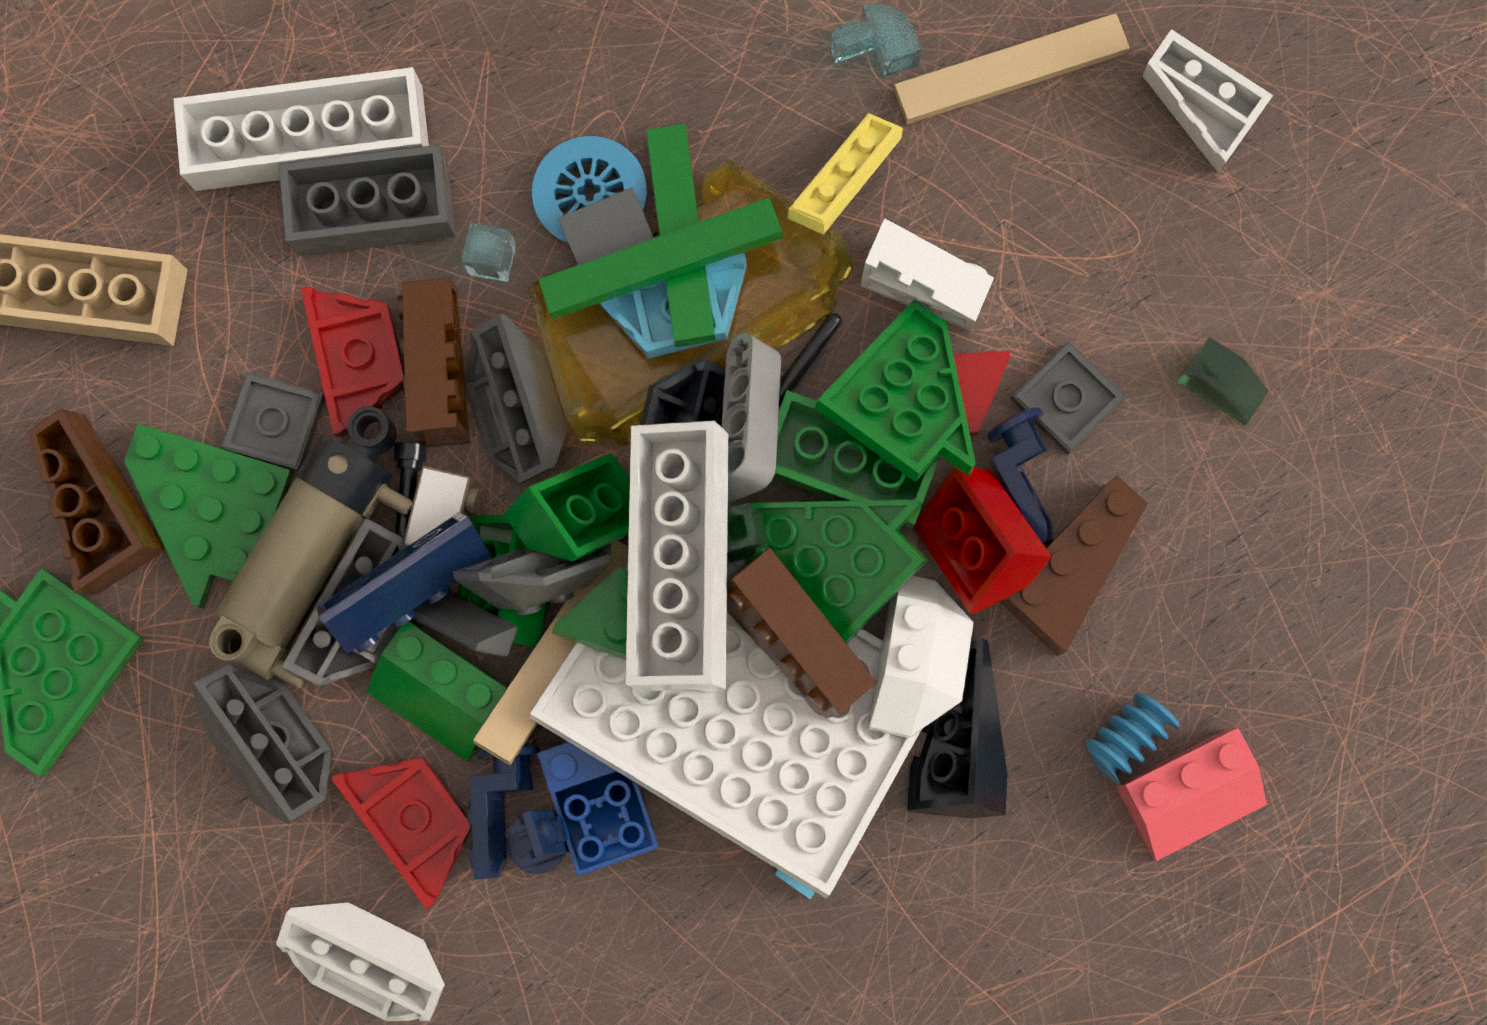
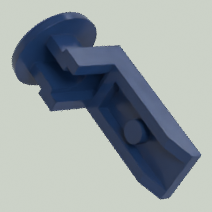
M1034 407L1016 413L1000 422L990 430L987 438L989 443L1004 439L1009 449L992 458L1004 479V482L1000 484L1014 504L1018 505L1028 524L1043 545L1053 541L1052 521L1021 466L1048 451L1033 425V422L1042 417L1044 413L1039 407Z
M524 744L510 766L483 749L478 752V759H493V774L470 776L471 803L468 807V821L472 827L473 845L469 852V862L474 870V880L498 878L502 873L507 860L504 792L533 790L530 757L538 756L537 753L541 752L540 747L536 745Z
M528 811L521 814L512 826L508 827L507 848L512 861L525 872L532 874L549 872L557 867L564 859L566 853L569 852L566 843L568 839L567 831L556 811Z

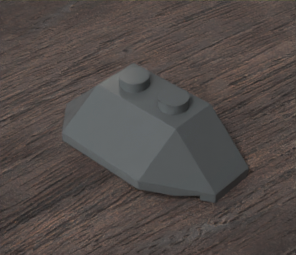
M499 314L471 330L470 342L472 346L467 361L465 386L488 459L500 469L512 475L513 479L518 483H525L555 468L568 428L544 354L505 314Z
M367 518L364 519L302 622L282 664L283 668L318 686L331 683V681L377 666L381 654L399 627L394 629L392 624L377 633L380 639L370 648L361 653L354 649L347 654L319 618L316 607L404 549L406 546L402 537Z
M612 543L575 561H569L523 547L455 570L453 575L457 582L498 609L516 610L517 615L532 614L542 609L541 604L544 602L557 603L574 598V591L589 586L610 564Z
M228 664L192 685L207 737L254 804L289 824L325 801L332 750L284 683L273 679L266 680L256 673L240 670V667Z

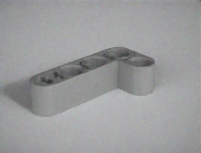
M741 333L735 337L726 355L722 428L728 433V503L767 487L772 481L776 470L781 355L777 350L749 333Z

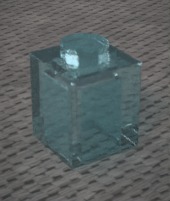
M470 222L461 259L469 275L508 282L516 247L510 230Z

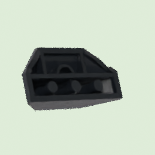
M698 360L649 386L640 425L715 421L722 427L725 368L708 360Z

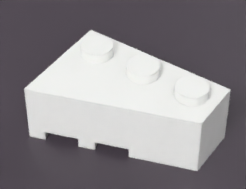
M1172 29L1149 60L1142 75L1217 173L1227 162L1273 97L1272 94Z
M884 218L866 259L860 286L907 306L915 300L942 320L971 332L994 277L988 275L987 271L982 267L966 263Z

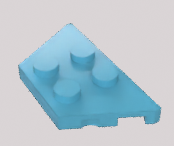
M737 254L706 265L716 341L675 347L666 280L601 302L599 305L647 358L726 340L747 268L745 254Z

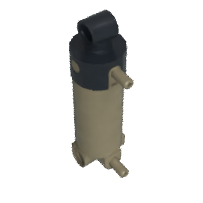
M372 406L362 407L350 416L348 421L349 434L344 442L341 441L339 443L321 434L295 475L297 478L213 611L220 619L210 635L209 647L217 658L242 664L266 680H270L276 675L298 689L306 684L307 680L282 667L289 651L286 648L316 600L353 535L364 519L371 517L379 502L403 515L409 514L413 505L412 500L387 487L393 475L377 465L376 460L379 455L389 451L394 446L397 439V429L394 423L380 409ZM373 422L381 423V431L377 437L373 439L364 438V431L369 424Z

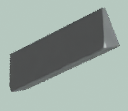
M450 593L431 605L426 600L413 609L416 615L412 619L475 651L508 656L517 631L516 625Z

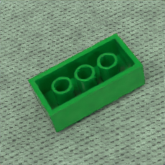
M788 390L786 391L778 415L776 470L772 481L826 501L919 500L923 504L940 455L915 482L815 409L816 400ZM921 507L901 529L911 532Z

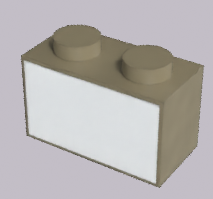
M422 466L404 537L405 546L407 547L457 512L468 518L470 512L475 513L481 495V490L476 488L477 481L469 476Z

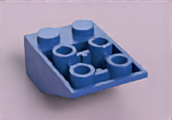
M570 742L537 753L557 815L561 817L567 831L568 839L566 843L577 876L659 848L643 790L639 784Z

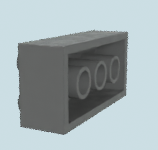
M440 145L279 164L285 242L297 256L456 237L449 164Z

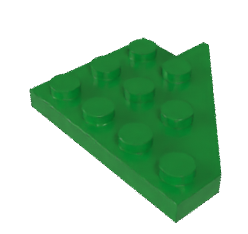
M913 300L817 400L815 409L915 482L939 455L969 476L976 462L947 322Z
M139 423L124 459V463L192 605L203 609L215 576L233 581L287 494L294 472Z
M919 500L750 503L727 528V537L749 559L771 548L846 644L928 561L899 531L923 505Z
M42 568L18 600L0 588V716L5 753L37 776H45L145 639L81 593H74L73 587L50 571Z

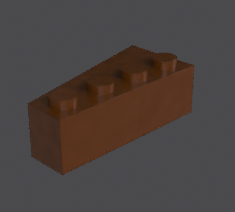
M451 277L402 282V296L397 297V308L400 320H403L404 335L400 336V346L405 367L403 385L406 402V432L418 444L426 445L427 448L470 443L458 289Z
M61 408L27 431L41 480L46 482L52 501L48 505L52 518L58 521L63 542H60L64 559H69L74 576L70 578L74 593L100 594L165 550L86 415Z
M1116 475L1046 547L1052 557L1031 584L999 602L1056 656L1065 653L1148 503Z
M771 548L746 561L727 577V612L780 668L782 673L805 695L807 704L815 713L823 715L825 718L841 715L877 683Z

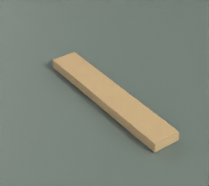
M1117 13L896 83L894 85V92L907 125L1125 55L1130 47Z
M618 540L613 542L610 564L589 586L574 591V598L565 602L474 738L473 743L509 766L511 765L538 724L530 719L531 711L576 645L574 641L552 634L555 622L618 567L627 568L628 546Z

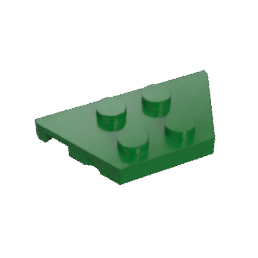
M618 567L555 622L552 634L626 660L628 570Z

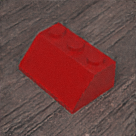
M954 466L919 514L914 525V529L969 613L975 614L1028 587L1052 557L991 470L973 468L968 476Z

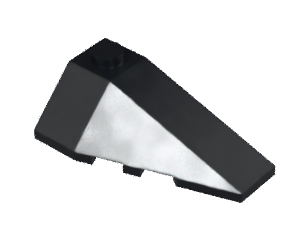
M979 639L970 643L962 701L922 730L927 736L920 757L914 756L910 767L907 811L971 819L1006 815L1008 773L989 642L985 639Z

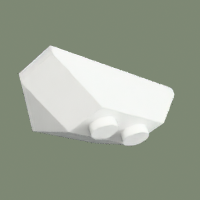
M912 576L889 600L876 677L877 683L875 684L868 725L870 730L910 738L962 701L973 621L935 580Z
M348 902L290 908L285 915L276 945L282 952L288 953L293 964L311 984L385 1021H411L415 1019L430 1021L445 984L423 939Z

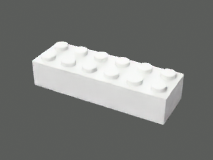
M413 67L173 98L180 175L195 191L280 180L279 164L429 146L423 88Z
M715 421L631 426L626 686L641 691L726 689L728 433Z

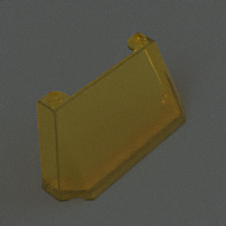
M729 158L708 171L701 181L700 194L704 202L697 206L699 222L770 197L784 238L742 252L746 257L747 268L726 340L647 358L599 304L552 320L539 280L527 287L560 398L563 414L582 443L596 444L597 439H614L616 444L631 445V426L640 425L649 386L698 360H708L726 368L727 350L734 338L741 333H749L777 350L824 320L833 312L838 302L834 295L841 281L849 280L855 268L845 239L830 228L823 235L788 219V210L793 202ZM659 230L652 234L654 238L660 236ZM560 271L551 272V273H549V274H546V275L542 276L541 278L546 277V276H549V275H552V274L557 273V272H560Z

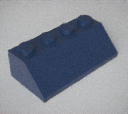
M457 512L316 607L318 616L347 654L354 649L361 653L378 642L380 638L377 633L392 624L394 629L411 620L416 615L413 611L414 608L426 600L431 605L449 594L451 589L448 585L456 581L453 571L485 561L491 555L469 518Z

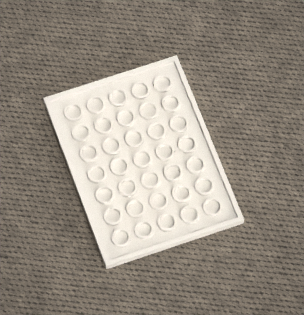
M728 549L727 577L747 561ZM728 612L726 617V689L641 691L626 686L625 659L576 643L530 713V719L826 899L830 896L920 733L919 731L912 737L905 738L868 729L875 685L841 715L830 718L818 715L807 704L805 695L782 673L780 668ZM861 629L847 645L876 680L883 641Z

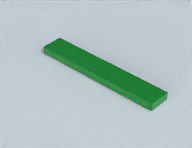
M685 123L646 130L658 226L661 236L699 222ZM706 266L666 279L675 347L716 341Z
M770 197L538 280L548 312L553 320L784 237Z

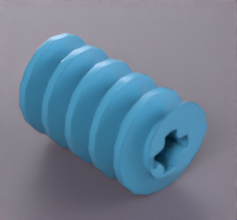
M1136 693L1134 695L1133 702L1136 707L1125 704L1121 708L1124 719L1114 715L1110 718L1109 723L1112 730L1101 727L1097 731L1100 742L1090 738L1085 742L1092 761L1117 785L1121 784L1115 773L1118 769L1128 775L1133 772L1127 761L1129 758L1141 764L1145 761L1139 750L1142 746L1152 752L1157 749L1151 738L1153 735L1165 741L1169 738L1163 727L1166 723L1176 729L1180 727L1177 719L1166 707L1143 693Z

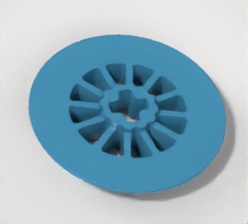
M597 136L577 137L556 146L540 162L532 182V202L536 215L542 225L552 235L568 243L558 220L559 217L617 194L611 191L622 187L624 190L633 187L643 211L647 197L646 178L638 160L621 144ZM583 164H592L589 175L584 173ZM599 165L607 167L600 176H597ZM577 167L581 177L576 178L569 171ZM614 173L619 177L618 179L606 182ZM564 178L568 182H570L572 186L559 184L561 180ZM592 185L596 192H600L594 194V200L586 201L585 195H582L586 192V186ZM557 194L571 195L560 200L556 199ZM574 205L567 214L562 213L561 209Z

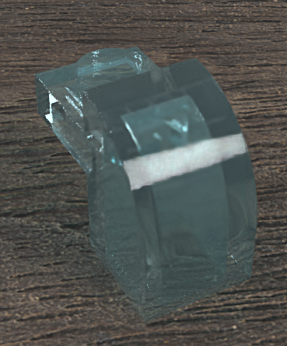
M884 4L863 6L861 22L859 24L848 22L841 25L835 32L831 33L830 52L835 63L872 51L882 78L919 66L922 47L910 20L898 9Z

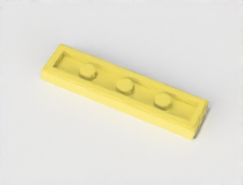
M868 113L789 207L788 219L824 235L900 141L903 128Z

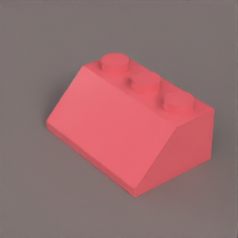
M1239 728L1224 729L1120 782V785H1115L1154 861H1158L1267 805L1259 766Z

